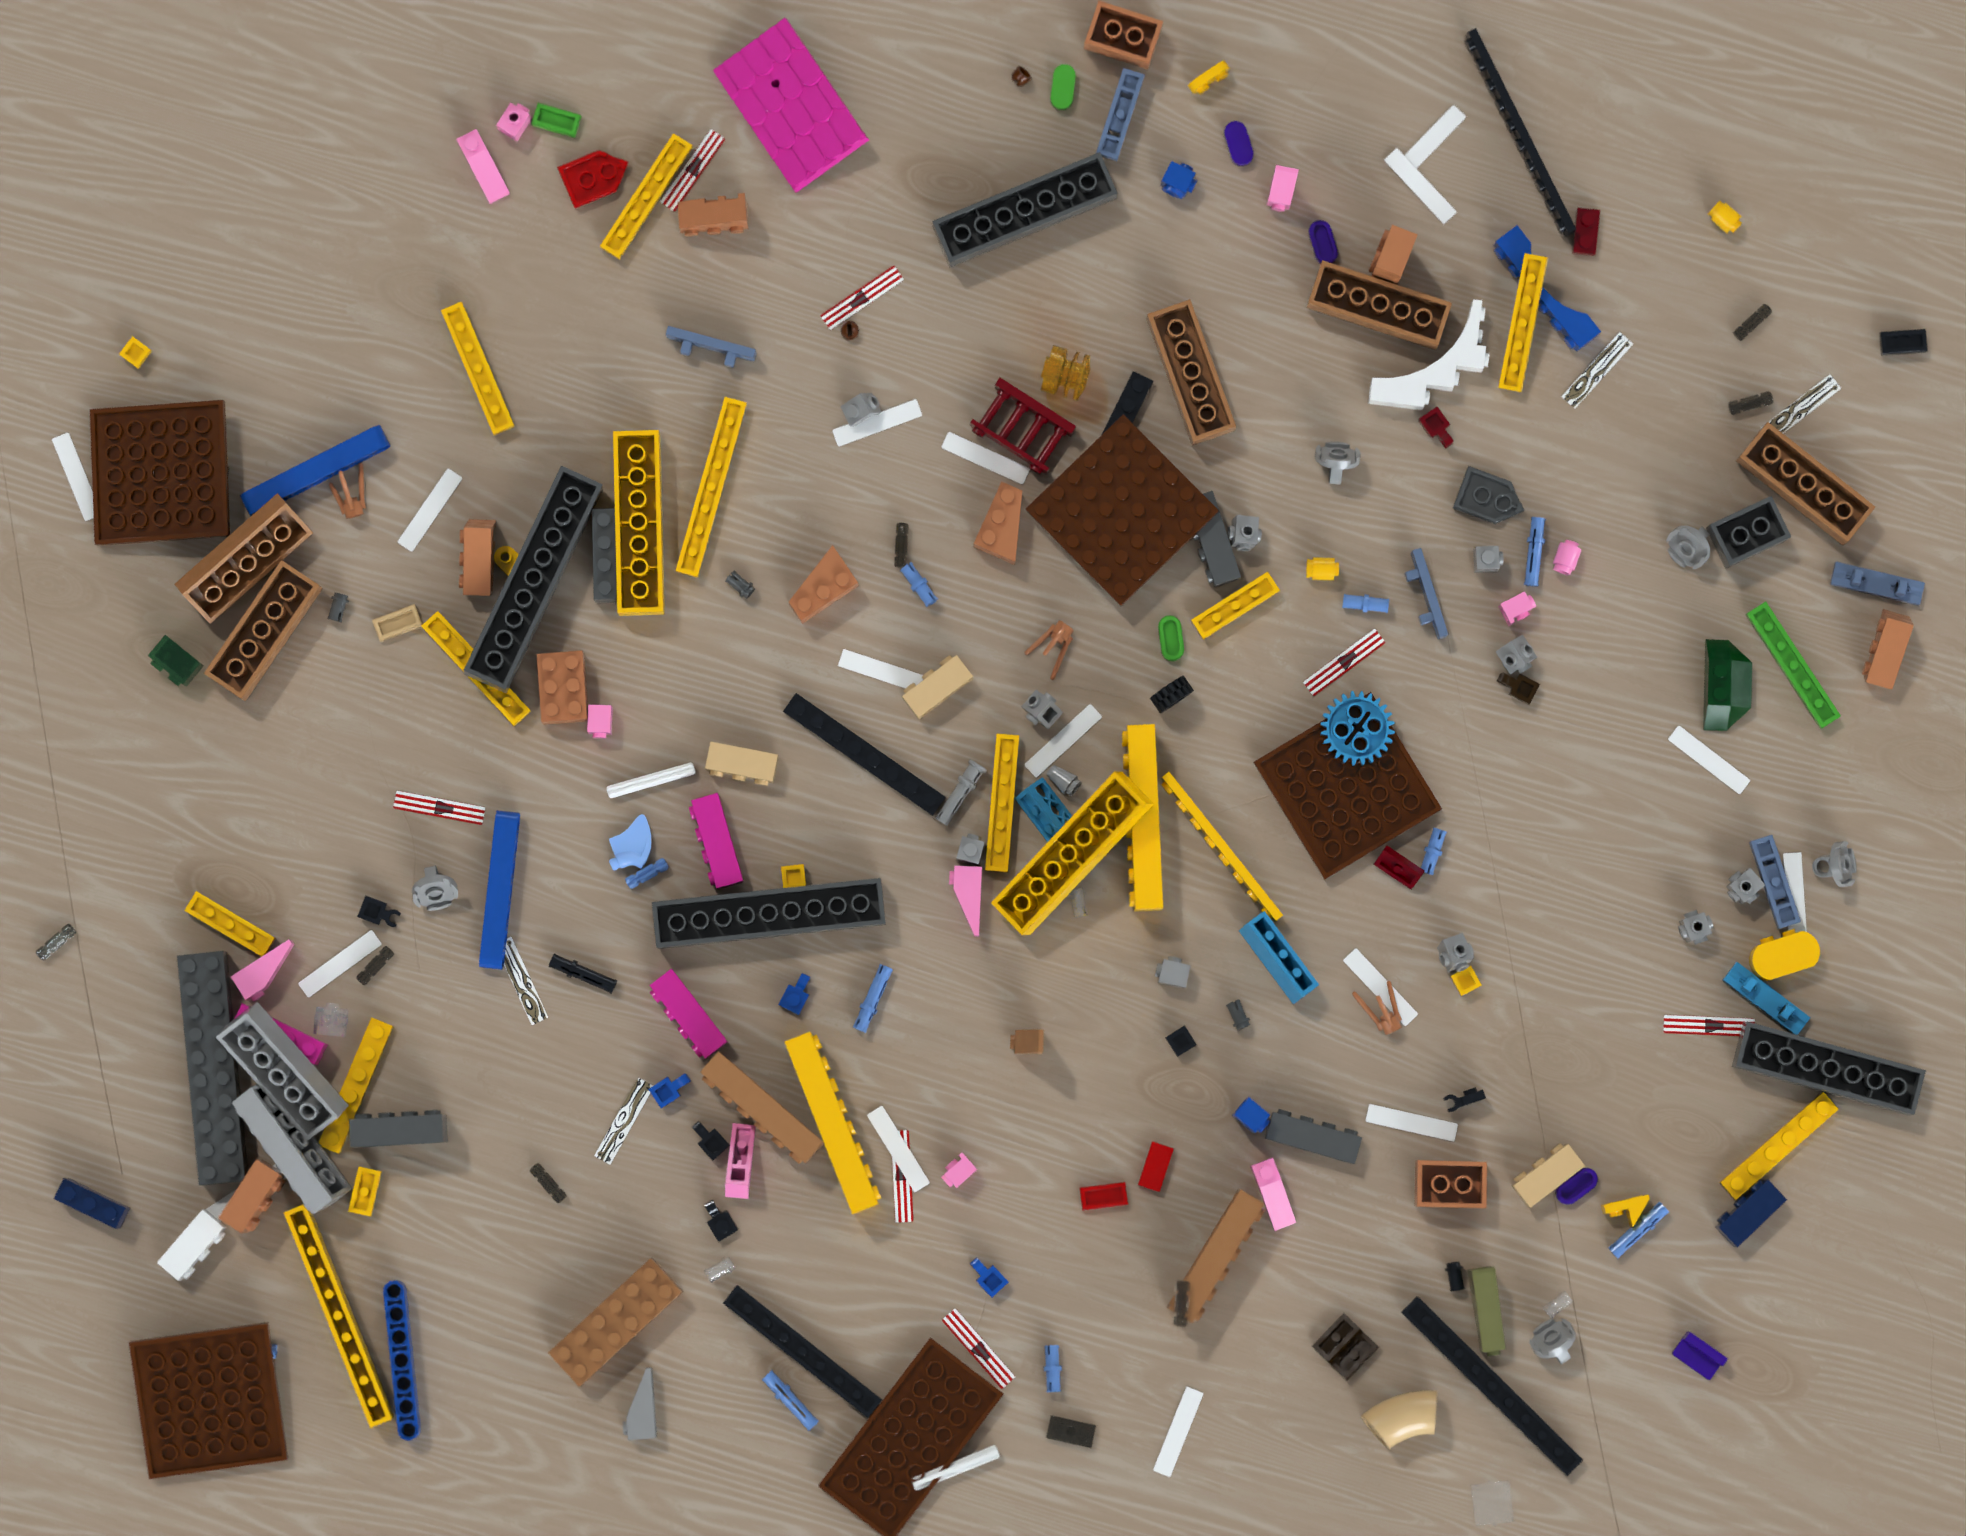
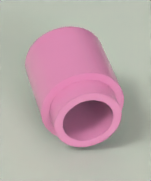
M1565 540V543L1561 542L1559 544L1553 561L1555 565L1553 570L1565 575H1571V572L1575 571L1581 553L1578 543Z

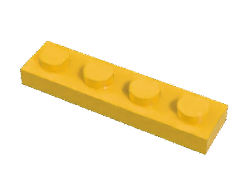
M1266 572L1196 616L1191 622L1204 640L1280 592V589L1269 572Z
M198 891L195 892L184 910L261 957L267 954L276 939L274 936Z

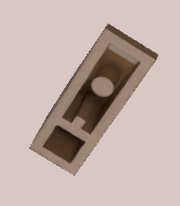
M1044 1029L1015 1030V1035H1010V1049H1015L1014 1054L1042 1055Z

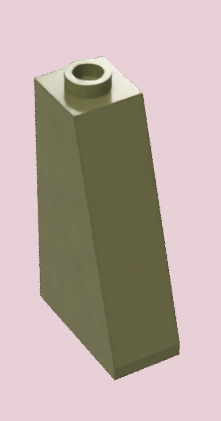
M1486 1266L1467 1269L1480 1352H1486L1487 1356L1500 1355V1350H1504L1506 1347L1495 1267Z

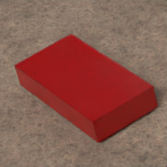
M1152 1141L1138 1182L1139 1186L1160 1192L1174 1148Z
M1125 1182L1080 1188L1082 1211L1128 1205Z

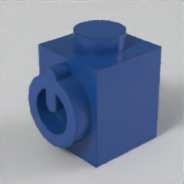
M1171 161L1161 180L1162 190L1170 196L1182 199V197L1186 196L1187 192L1192 193L1197 183V180L1194 179L1196 173L1193 172L1191 166L1185 163L1179 165Z

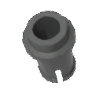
M734 570L731 573L732 576L729 575L725 582L737 590L741 598L745 597L747 599L755 590L753 583H748Z
M335 592L334 596L331 597L333 602L327 619L342 622L346 603H349L347 600L348 596Z
M1240 999L1226 1005L1235 1023L1233 1027L1241 1030L1250 1025V1018L1246 1017Z

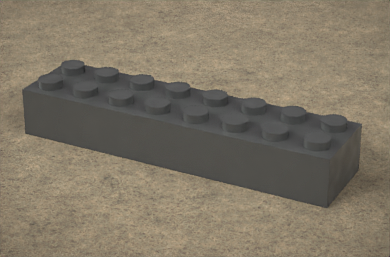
M1099 152L932 221V227L949 267H953L1117 199L1118 193Z
M1748 1021L1742 1024L1732 1063L1734 1068L1906 1115H1915L1926 1070Z

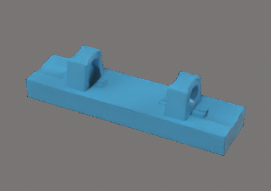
M1735 962L1722 980L1792 1034L1798 1035L1811 1018L1738 962ZM1785 1005V1009L1780 1014H1778Z

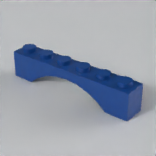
M1516 225L1499 238L1493 246L1495 247L1494 252L1500 260L1504 259L1509 265L1508 270L1512 276L1520 279L1524 254H1531V242L1519 226ZM1542 286L1538 309L1543 314L1547 313L1551 318L1550 324L1557 332L1559 330L1565 336L1564 341L1570 349L1574 348L1578 352L1601 333L1588 314L1562 305Z

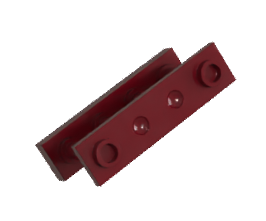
M1000 377L995 384L998 395L980 422L974 419L971 420L972 432L981 438L984 436L990 438L1029 463V468L1040 475L1043 472L1047 475L1049 467L1044 465L1062 436L1065 437L1067 434L1071 437L1073 435L1076 425ZM1011 398L1017 402V407L999 435H997L987 427L1003 402ZM1029 410L1036 414V420L1019 446L1016 447L1006 439L1023 413ZM1048 422L1055 427V432L1036 460L1025 452L1042 425H1046Z

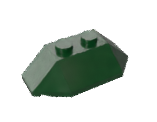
M1706 639L1703 730L1727 731L1751 709L1752 662L1729 640Z

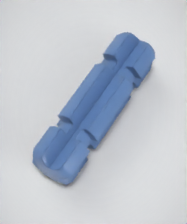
M661 858L655 862L656 864H650L637 871L636 875L632 874L626 877L625 881L628 887L633 889L639 885L638 883H644L657 876L658 872L662 873L668 870L669 867L665 859Z

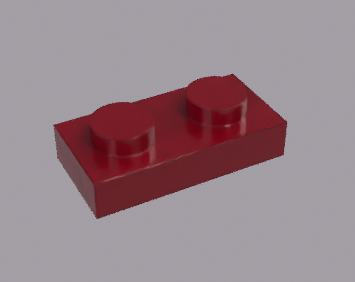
M1577 208L1572 254L1596 255L1600 210Z
M1387 845L1373 864L1411 890L1425 871Z

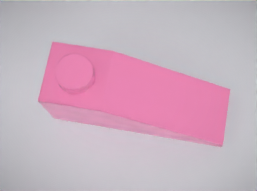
M477 129L457 138L456 140L489 203L491 204L509 195L510 192Z
M1276 165L1267 206H1271L1272 210L1284 212L1285 209L1289 210L1299 169Z
M954 866V871H950L949 885H954L953 890L974 937H979L982 867Z
M287 940L231 976L245 1000L249 1001L252 999L254 1002L265 995L263 991L269 988L295 945L292 940Z
M733 1123L725 1181V1197L748 1199L755 1125Z
M1270 1158L1251 1165L1250 1168L1274 1231L1296 1223L1274 1159Z

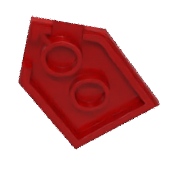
M597 150L557 168L572 204L576 209L617 192L629 162Z

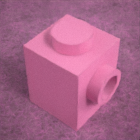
M510 102L496 125L497 129L518 142L531 121V116L528 113L529 110L519 103L515 106Z

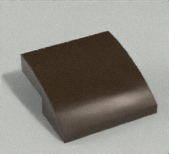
M1344 1313L1312 1346L1347 1381L1379 1348Z

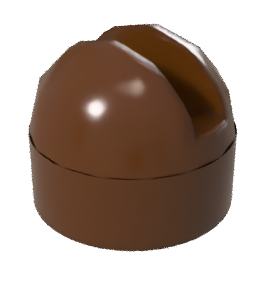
M1018 66L1012 73V81L1016 79L1018 81L1017 86H1024L1032 78L1029 72L1021 66Z
M847 321L841 326V334L845 339L853 340L859 334V327L855 322ZM849 324L852 325V335H848L847 325Z

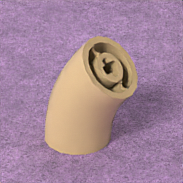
M1415 1391L1394 1396L1370 1408L1361 1415V1419L1374 1436L1388 1449L1410 1437L1434 1434L1437 1391Z

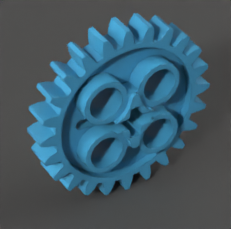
M1353 691L1350 692V698L1342 694V702L1335 698L1333 700L1335 707L1327 706L1331 713H1323L1322 715L1327 719V722L1320 723V726L1326 728L1325 731L1320 733L1322 736H1327L1323 744L1330 743L1331 747L1328 749V752L1335 750V759L1342 755L1343 763L1348 758L1351 759L1352 766L1355 765L1356 760H1359L1360 764L1364 765L1366 758L1370 763H1373V755L1381 758L1379 750L1387 751L1388 748L1384 744L1392 743L1388 735L1394 734L1395 731L1389 729V726L1394 725L1395 722L1388 721L1387 719L1392 715V712L1385 713L1384 710L1387 705L1385 704L1380 707L1378 705L1380 698L1372 701L1371 693L1367 698H1364L1363 691L1359 693L1358 697L1355 696ZM1354 706L1360 709L1361 716L1359 718L1350 716L1349 709ZM1366 712H1370V716L1361 726L1363 732H1357L1350 743L1345 745L1344 742L1354 730L1352 724L1357 725ZM1375 720L1379 723V730L1377 732H1372L1368 729L1367 723L1369 721ZM1337 725H1344L1347 728L1346 736L1340 737L1336 734L1335 728ZM1361 738L1365 741L1366 747L1364 750H1357L1354 747L1355 739Z

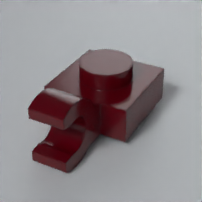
M1438 406L1418 419L1431 439L1437 435L1445 449L1453 444L1452 437L1446 431L1450 427V423Z

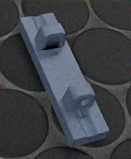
M1123 68L1096 153L1100 152L1102 157L1114 161L1118 160L1145 74ZM1110 131L1119 133V135H1112Z
M671 326L667 327V338L682 342L680 350L682 355L690 356L692 346L694 345L726 354L724 364L727 367H734L736 357L755 361L756 349Z
M1422 549L1412 550L1410 554L1415 569L1405 572L1406 581L1410 582L1419 579L1429 611L1419 615L1420 625L1432 622L1437 639L1445 638L1449 634Z
M1840 562L1834 563L1830 585L1917 606L1921 603L1925 585L1924 582ZM1896 582H1898V583H1899L1898 588H1897L1896 592L1894 593V591H1895V586H1896Z
M1773 835L1750 841L1749 844L1760 878L1765 884L1764 890L1777 929L1801 922Z

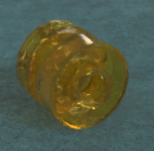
M1053 345L1050 357H1046L1041 378H1043L1041 391L1055 395L1059 386H1063L1064 398H1067L1070 389H1073L1075 391L1072 400L1078 401L1088 381L1091 369V355L1085 354L1083 362L1078 363L1080 352L1076 351L1071 361L1067 359V348Z

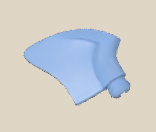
M639 815L629 828L620 835L609 838L615 858L609 860L612 870L632 865L642 869L650 856L652 844L651 831L645 815Z

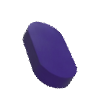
M1232 121L1226 125L1224 130L1229 154L1234 164L1246 166L1253 158V149L1248 132L1243 123Z
M1315 221L1311 224L1308 232L1315 258L1320 264L1322 260L1333 264L1337 259L1338 250L1332 229L1326 221Z
M1582 1168L1556 1188L1555 1193L1558 1201L1562 1204L1570 1205L1594 1189L1598 1182L1596 1172L1590 1168Z

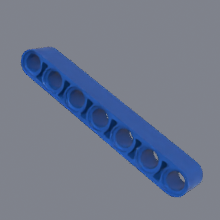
M381 425L374 426L241 494L240 498L251 517L277 493L286 501L338 475L339 471L343 472L385 451L391 445Z
M496 811L479 958L480 968L503 970L520 824L519 812Z
M393 1280L385 1284L383 1296L397 1430L402 1439L409 1441L419 1436L421 1422L407 1289L403 1282ZM393 1284L398 1285L401 1289L398 1297H393L389 1293V1288ZM395 1307L403 1311V1317L400 1320H395L392 1317V1310ZM398 1330L403 1331L406 1336L403 1343H397L394 1339V1334ZM400 1353L405 1354L408 1358V1363L404 1367L399 1366L396 1361ZM401 1377H407L410 1380V1387L407 1390L399 1386ZM404 1400H409L413 1405L410 1413L404 1412L401 1408ZM407 1423H411L415 1427V1433L412 1436L404 1433V1426Z

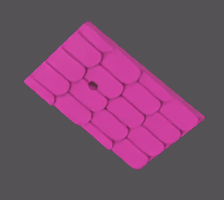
M785 17L713 70L788 183L796 192L803 189L869 141L852 113Z

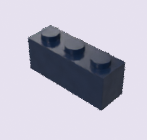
M63 1178L53 1198L115 1229L121 1228L130 1210V1207L70 1178Z
M1759 1179L1751 1186L1750 1190L1752 1192L1746 1198L1744 1195L1741 1196L1733 1204L1735 1208L1730 1213L1726 1211L1717 1219L1719 1223L1715 1228L1733 1247H1739L1787 1201L1769 1180L1761 1181Z

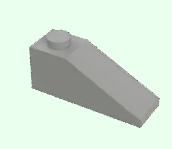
M652 1367L646 1368L627 1414V1421H623V1434L628 1435V1440L657 1438Z

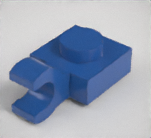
M802 973L795 987L789 984L778 1005L799 1015L809 997V994L805 993L804 989L811 977Z
M683 1074L673 1082L669 1077H666L648 1090L662 1109L679 1098L681 1095L678 1089L691 1082L687 1074Z
M977 1257L970 1263L981 1275L976 1281L991 1297L996 1295L1008 1283L1007 1279L994 1265L987 1269Z

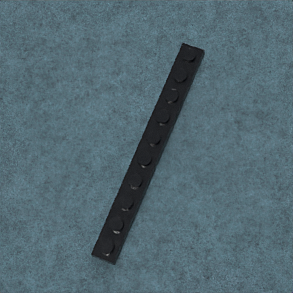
M1474 28L1468 31L1466 35V47L1469 52L1473 51L1476 57L1475 65L1479 72L1483 71L1486 77L1485 85L1489 92L1493 91L1496 97L1495 105L1499 112L1504 113L1506 117L1505 125L1510 133H1514L1516 137L1515 145L1520 153H1524L1527 159L1525 160V165L1530 173H1534L1537 179L1535 180V185L1540 193H1544L1547 199L1545 200V205L1550 213L1553 212L1557 219L1555 220V225L1560 233L1563 232L1565 237L1575 232L1576 227L1477 29Z
M1418 1296L1401 1311L1566 1476L1583 1461Z

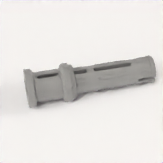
M971 759L968 761L969 766L963 775H959L957 780L959 783L935 818L946 826L949 825L970 790L973 791L977 787L975 784L982 773L987 771Z

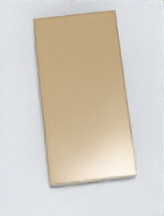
M415 604L372 620L380 642L420 628L423 625Z

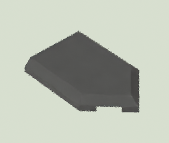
M1468 466L1453 509L1493 524H1497L1525 511L1511 481Z

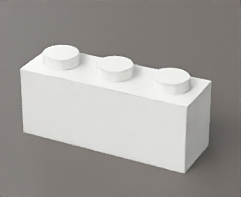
M202 1209L157 1263L176 1280L179 1281L183 1278L187 1280L194 1273L195 1268L193 1266L198 1260L202 1262L210 1254L211 1251L208 1250L213 1243L218 1244L226 1235L223 1231L227 1227L209 1211Z

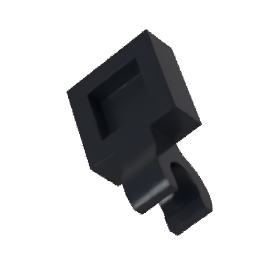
M1474 1087L1463 1091L1464 1096L1460 1098L1455 1095H1446L1443 1098L1444 1101L1448 1099L1454 1101V1106L1447 1109V1111L1454 1112L1460 1107L1485 1099L1484 1091H1477V1088Z
M700 1121L692 1126L702 1138L698 1145L712 1160L716 1159L730 1146L715 1128L709 1133Z
M713 1200L704 1205L712 1217L711 1220L707 1221V1224L718 1242L738 1231L727 1210L720 1213Z

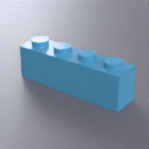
M1265 911L1239 930L1293 1004L1319 986L1318 982Z

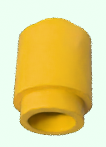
M1719 201L1708 213L1712 217L1711 220L1726 233L1729 231L1734 233L1742 224L1739 220L1742 216L1726 202L1722 203Z
M1313 557L1312 559H1307L1306 577L1312 578V580L1334 581V576H1339V562H1335V558Z

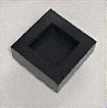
M1185 1025L1165 1037L1177 1057L1197 1045Z

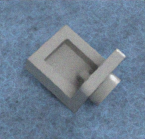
M860 393L840 406L850 426H856L871 415L881 413L879 401L872 393Z

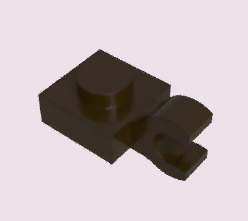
M1502 672L1497 679L1498 683L1511 688L1508 695L1528 705L1540 686L1539 683L1522 674H1518L1515 679Z

